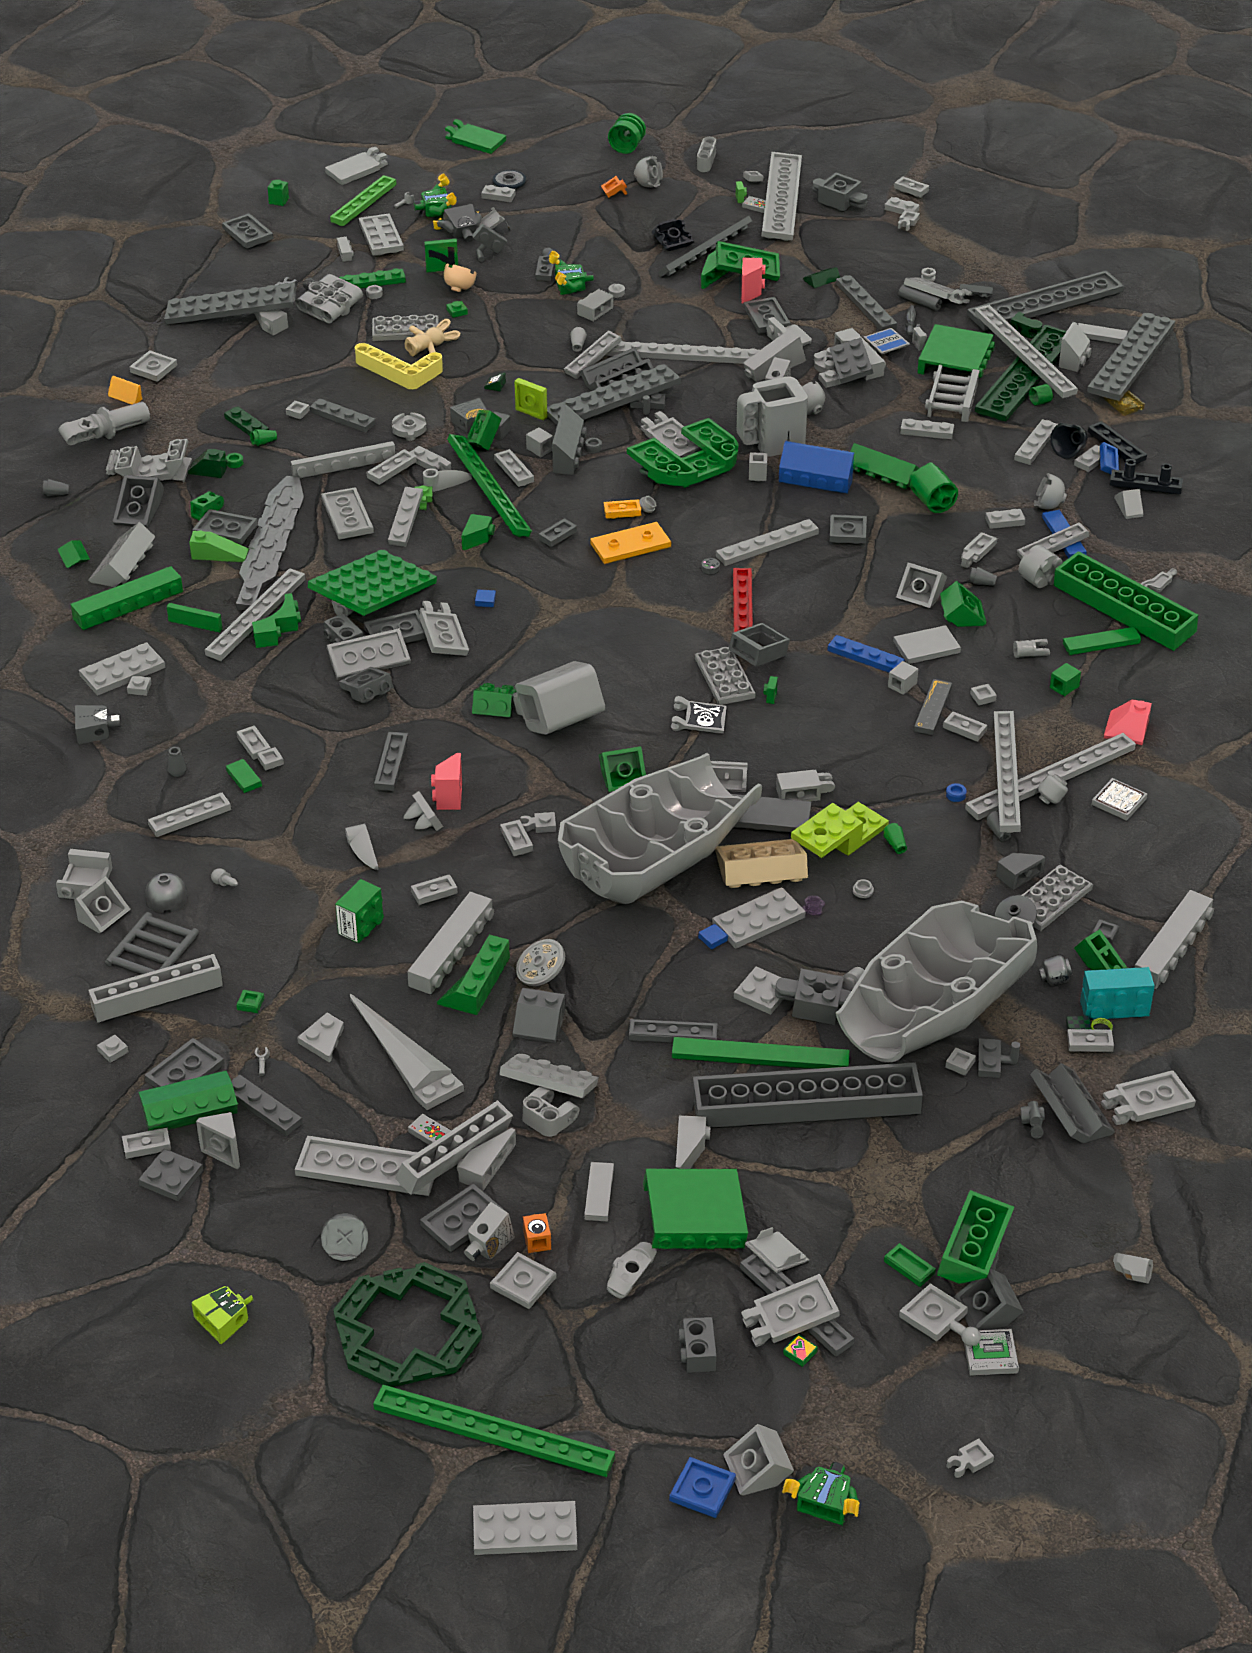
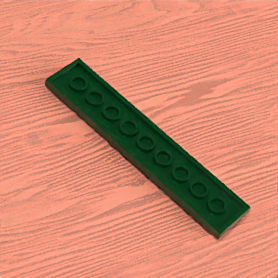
M1044 325L1031 340L1030 344L1054 365L1060 358L1062 338L1067 331ZM1018 356L977 403L975 412L1006 422L1029 395L1030 389L1035 387L1042 378Z

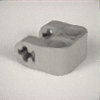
M540 1086L523 1100L522 1120L544 1136H555L576 1120L580 1109L570 1101L565 1102L559 1108L554 1107L550 1104L554 1098V1091Z

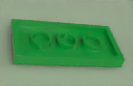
M717 241V269L742 274L743 258H762V265H765V275H762V278L779 280V253Z

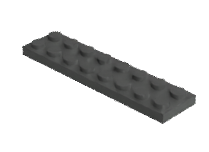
M284 283L260 288L253 287L245 290L238 289L231 292L204 294L202 296L174 298L168 301L164 320L167 325L294 307L297 287L295 283Z
M665 364L658 365L656 368L644 370L637 375L628 376L626 379L612 382L604 387H598L591 392H585L580 396L568 398L561 403L552 404L550 407H547V417L558 425L562 406L566 404L584 420L641 399L643 396H649L681 384V377Z

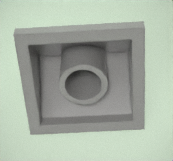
M104 876L74 899L78 921L98 933L103 932L131 910L107 876Z
M232 1113L199 1118L196 1123L201 1152L238 1169L240 1162Z

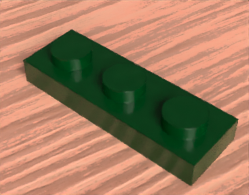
M239 406L224 412L226 420L249 436L250 432L255 429L269 430V427Z

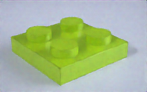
M520 378L514 381L515 410L545 420L547 418V388Z

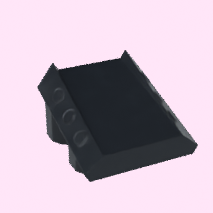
M680 219L660 222L651 232L668 251L687 247L694 243L691 233L684 230L685 223Z

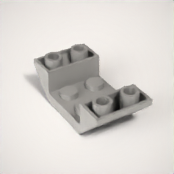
M188 439L170 441L167 453L141 457L137 446L121 448L114 470L122 476L158 477L160 481L172 479L183 463Z

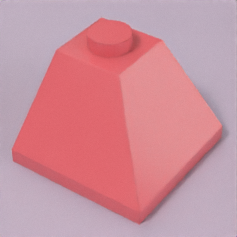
M1130 700L1111 710L1104 738L1110 739L1124 733L1136 744L1143 745L1152 703Z

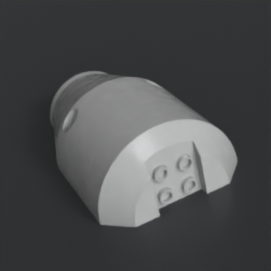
M705 753L700 757L636 778L560 822L558 844L562 857L573 876L583 881L596 894L617 903H632L692 867L700 860L708 857L746 811L759 801L762 785L757 784L743 798L732 796L718 780L710 761V755Z
M962 900L932 906L869 962L846 1001L836 1012L837 1020L843 1032L859 1050L869 1057L882 1062H895L905 1054L964 1030L1033 965L1037 954V939L1032 922L1014 916L1007 921L980 912L978 905Z

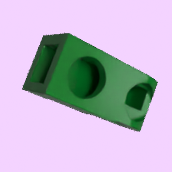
M209 491L190 501L191 517L200 521L209 509L219 511L224 504V498Z

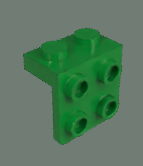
M483 683V685L474 690L472 713L511 717L512 696L517 692L516 689H513L514 686L512 685L495 687V684Z

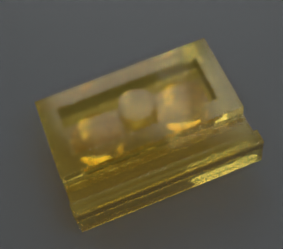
M1129 390L1126 391L1120 401L1104 397V400L1123 416L1137 412L1138 409L1143 410L1145 405Z

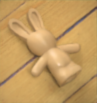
M449 319L442 320L436 327L429 328L426 333L412 325L409 327V330L416 336L406 338L405 349L411 356L417 355L426 348H428L429 353L436 352L434 346H438L444 341L457 340L460 337V332L453 330L443 333L450 326Z

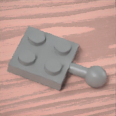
M929 1284L899 1311L901 1319L935 1341H938L950 1329L961 1335L962 1341L968 1346H975L981 1340V1334L977 1328H966L958 1323L968 1314V1307L932 1284Z

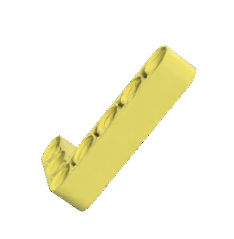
M359 343L355 346V358L358 365L407 389H417L443 372L442 355L438 352L429 353L410 365L369 344Z

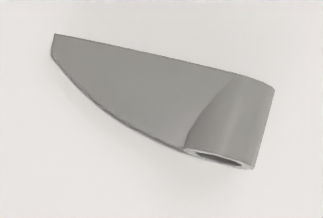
M430 468L423 471L424 486H432L433 492L453 487L472 479L470 473L458 470L438 471Z
M365 823L345 828L348 845L351 846L357 857L372 869L379 870Z

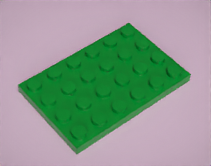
M378 550L375 553L366 555L361 559L309 580L308 588L365 616L436 584L437 576L427 570L416 567L415 564L402 560L400 557L389 554L386 550Z

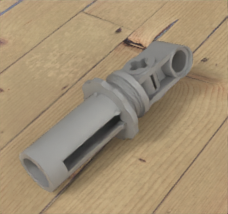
M144 402L111 411L105 407H100L96 414L66 422L59 427L58 431L68 445H74L93 438H101L102 436L112 439L115 436V431L148 422L150 420V413Z

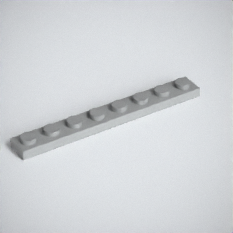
M289 568L205 649V655L222 661L253 631L252 622L265 619L285 600V594L292 593L306 580L305 574Z

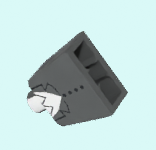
M75 706V730L78 744L109 738L110 727H120V716H108L106 706Z

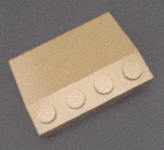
M793 839L717 846L715 849L722 879L725 885L731 888L741 887V884L758 886L762 882L778 884L782 880L799 882L802 881V878H808L807 853Z

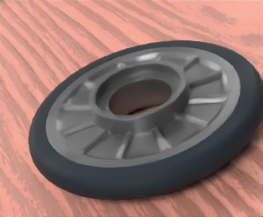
M504 170L496 173L492 180L497 187L514 189L525 184L526 176L516 170Z

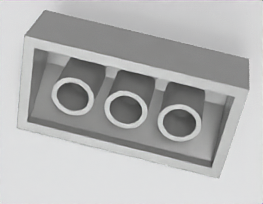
M138 522L118 538L89 578V581L111 587H116L120 583H126L130 578L129 573L131 574L138 567L136 563H139L145 557L144 552L146 553L153 546L151 542L155 536L142 523Z

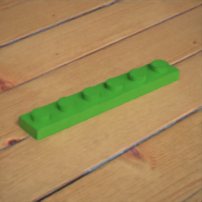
M383 175L331 215L330 221L339 226L346 225L397 185L396 179Z

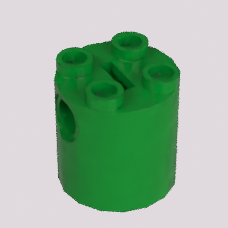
M930 462L911 473V490L931 512L942 513L954 505L958 497V488L934 463Z

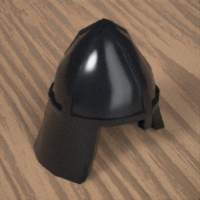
M1065 423L1056 425L1050 436L1053 451L1063 459L1074 457L1086 446L1088 432L1078 425Z

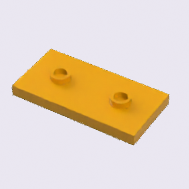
M658 522L590 538V544L604 564L671 547L670 539Z

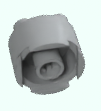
M1041 545L1033 546L1029 550L1031 553L1028 556L1024 555L1019 564L1018 571L1021 577L1037 588L1054 584L1055 569L1062 564V559Z

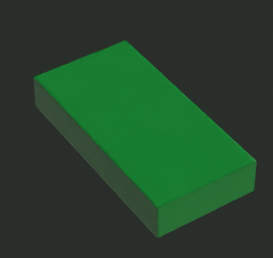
M244 759L226 765L227 773L244 793L262 786V781Z
M900 1243L884 1256L886 1264L919 1287L935 1275L936 1268Z

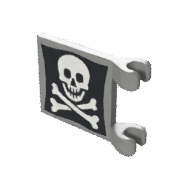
M681 696L675 697L674 710L681 711L687 709L686 721L678 716L672 718L671 729L673 731L691 729L724 733L726 706L688 701Z

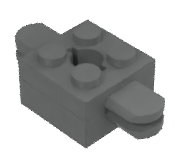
M836 172L826 180L821 178L813 180L812 191L818 193V202L826 206L837 208L840 211H845L851 205L858 208L867 206V195L861 193L862 181Z
M801 969L799 981L782 977L777 980L775 996L779 999L794 1001L792 1017L835 1025L836 1012L842 1007L851 991L842 989L843 976Z

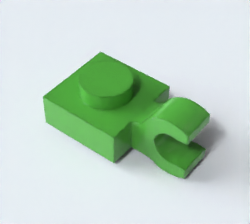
M422 485L415 487L423 489L419 509H427V502H432L433 498L432 486Z

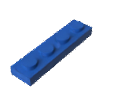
M838 635L828 644L829 652L888 673L904 661V658Z

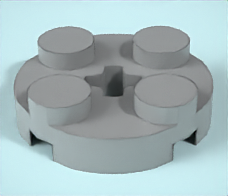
M829 348L814 354V368L821 373L828 370H835L837 373Z
M405 413L399 414L392 420V433L409 441L415 440L417 436L427 431L425 418L418 413H410L405 416Z

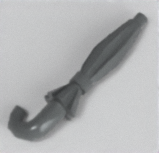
M911 305L907 312L908 322L905 324L906 328L904 329L910 336L913 335V328L915 326L920 327V324H914L916 317L914 305Z

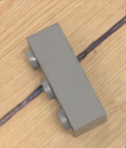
M347 237L337 238V247L342 261H352L354 253L350 241L347 240Z

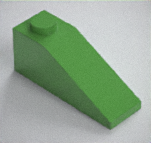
M193 531L190 539L191 558L196 560L243 562L246 560L249 548L213 532Z

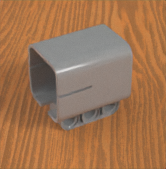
M782 377L753 384L752 392L739 396L737 400L736 431L745 445L758 443V449L761 453H767V456H776L782 454L785 441L806 444L808 396L797 379Z
M577 661L517 683L515 685L517 692L512 696L516 713L523 715L527 728L530 731L545 735L605 711L604 699L593 666Z

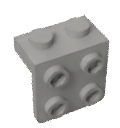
M774 317L768 318L766 330L767 336L774 341L790 329L800 336L802 346L812 342V339L799 326L794 324L784 327Z

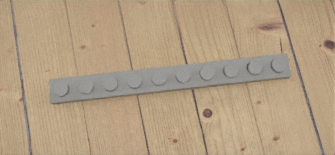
M990 305L975 308V315L1062 398L1077 394L1078 388Z
M621 341L605 356H615L636 347L641 358L743 364V362L760 350L754 348L740 349L737 347L723 348L720 346L707 347L704 345L690 346L687 344L673 345Z
M994 711L1000 832H1021L1014 711Z
M1121 733L1018 779L1019 801L1039 793L1038 786L1047 775L1054 776V774H1057L1066 781L1135 750L1136 743L1124 733ZM998 789L967 802L965 809L976 820H980L994 811H999Z

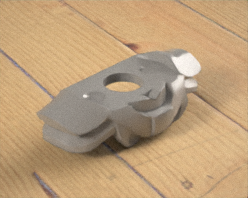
M640 1242L621 1257L614 1260L607 1283V1290L610 1294L619 1299L629 1294L634 1284L654 1260L657 1251L655 1248H652V1244ZM628 1263H634L639 1267V1270L631 1273L626 1270L625 1266Z

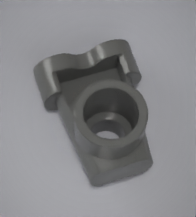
M1030 1101L1028 1106L1020 1107L1022 1125L1030 1124L1031 1136L1038 1139L1043 1136L1041 1124L1042 1120H1045L1044 1108L1039 1107L1037 1101Z

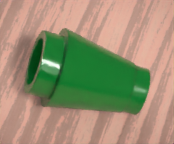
M255 429L250 432L252 445L260 446L277 440L275 430Z
M897 823L887 825L883 830L884 838L897 854L904 853L907 850L902 827Z

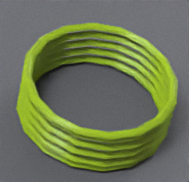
M1097 1018L1091 1023V1029L1095 1030L1093 1026L1099 1023L1107 1025L1110 1030L1113 1028L1112 1023L1105 1018Z

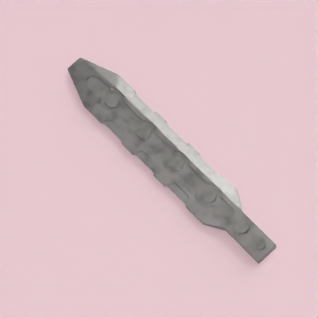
M286 476L268 494L262 517L259 518L255 536L250 542L246 560L243 561L239 571L243 586L236 602L237 610H247L260 597L263 588L274 580L277 575L278 564L286 550L287 539L293 530L296 514L304 500L300 477Z

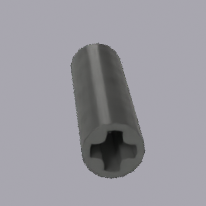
M907 285L900 287L899 297L936 311L942 305V299Z

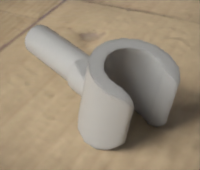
M409 192L405 193L404 199L395 204L394 207L398 208L403 204H412L414 195L410 196Z
M258 1047L255 1049V1054L259 1058L260 1076L265 1074V1060L270 1056V1051L267 1047H265L266 1051L263 1055H259L260 1049Z

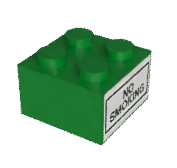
M360 879L335 903L339 935L360 943L382 922L384 914L381 888Z

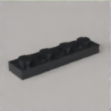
M1100 421L1088 426L1087 432L1101 443L1105 442L1118 448V455L1123 459H1134L1136 464L1147 459L1145 452L1104 422Z

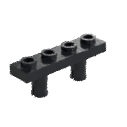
M1134 459L1126 460L1124 471L1112 470L1110 486L1181 494L1183 478L1171 477L1172 465L1169 463L1162 464L1160 475L1135 472L1136 461Z

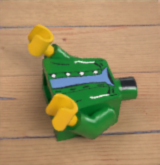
M444 173L438 177L439 184H436L432 190L421 193L422 200L414 201L415 211L424 210L427 217H440L444 215L445 209H450L451 205L456 204L455 194H447L445 187H443L447 186L450 182Z
M551 251L549 254V262L551 264L556 263L555 280L560 295L584 291L585 282L594 280L593 272H583L580 264L568 265L561 259L558 260L559 254L555 251Z
M833 1462L829 1470L817 1467L812 1474L808 1473L797 1481L794 1479L785 1480L782 1493H791V1497L794 1499L798 1495L797 1511L842 1526L846 1513L854 1514L855 1517H858L860 1505L855 1488L850 1486L851 1478L844 1475L845 1467L841 1463Z

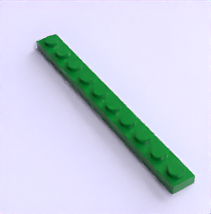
M449 434L448 442L491 501V504L498 511V514L503 518L505 524L510 528L512 534L517 537H530L532 530L465 436Z
M382 1385L373 1403L374 1410L603 1477L608 1476L615 1459V1451L387 1385Z

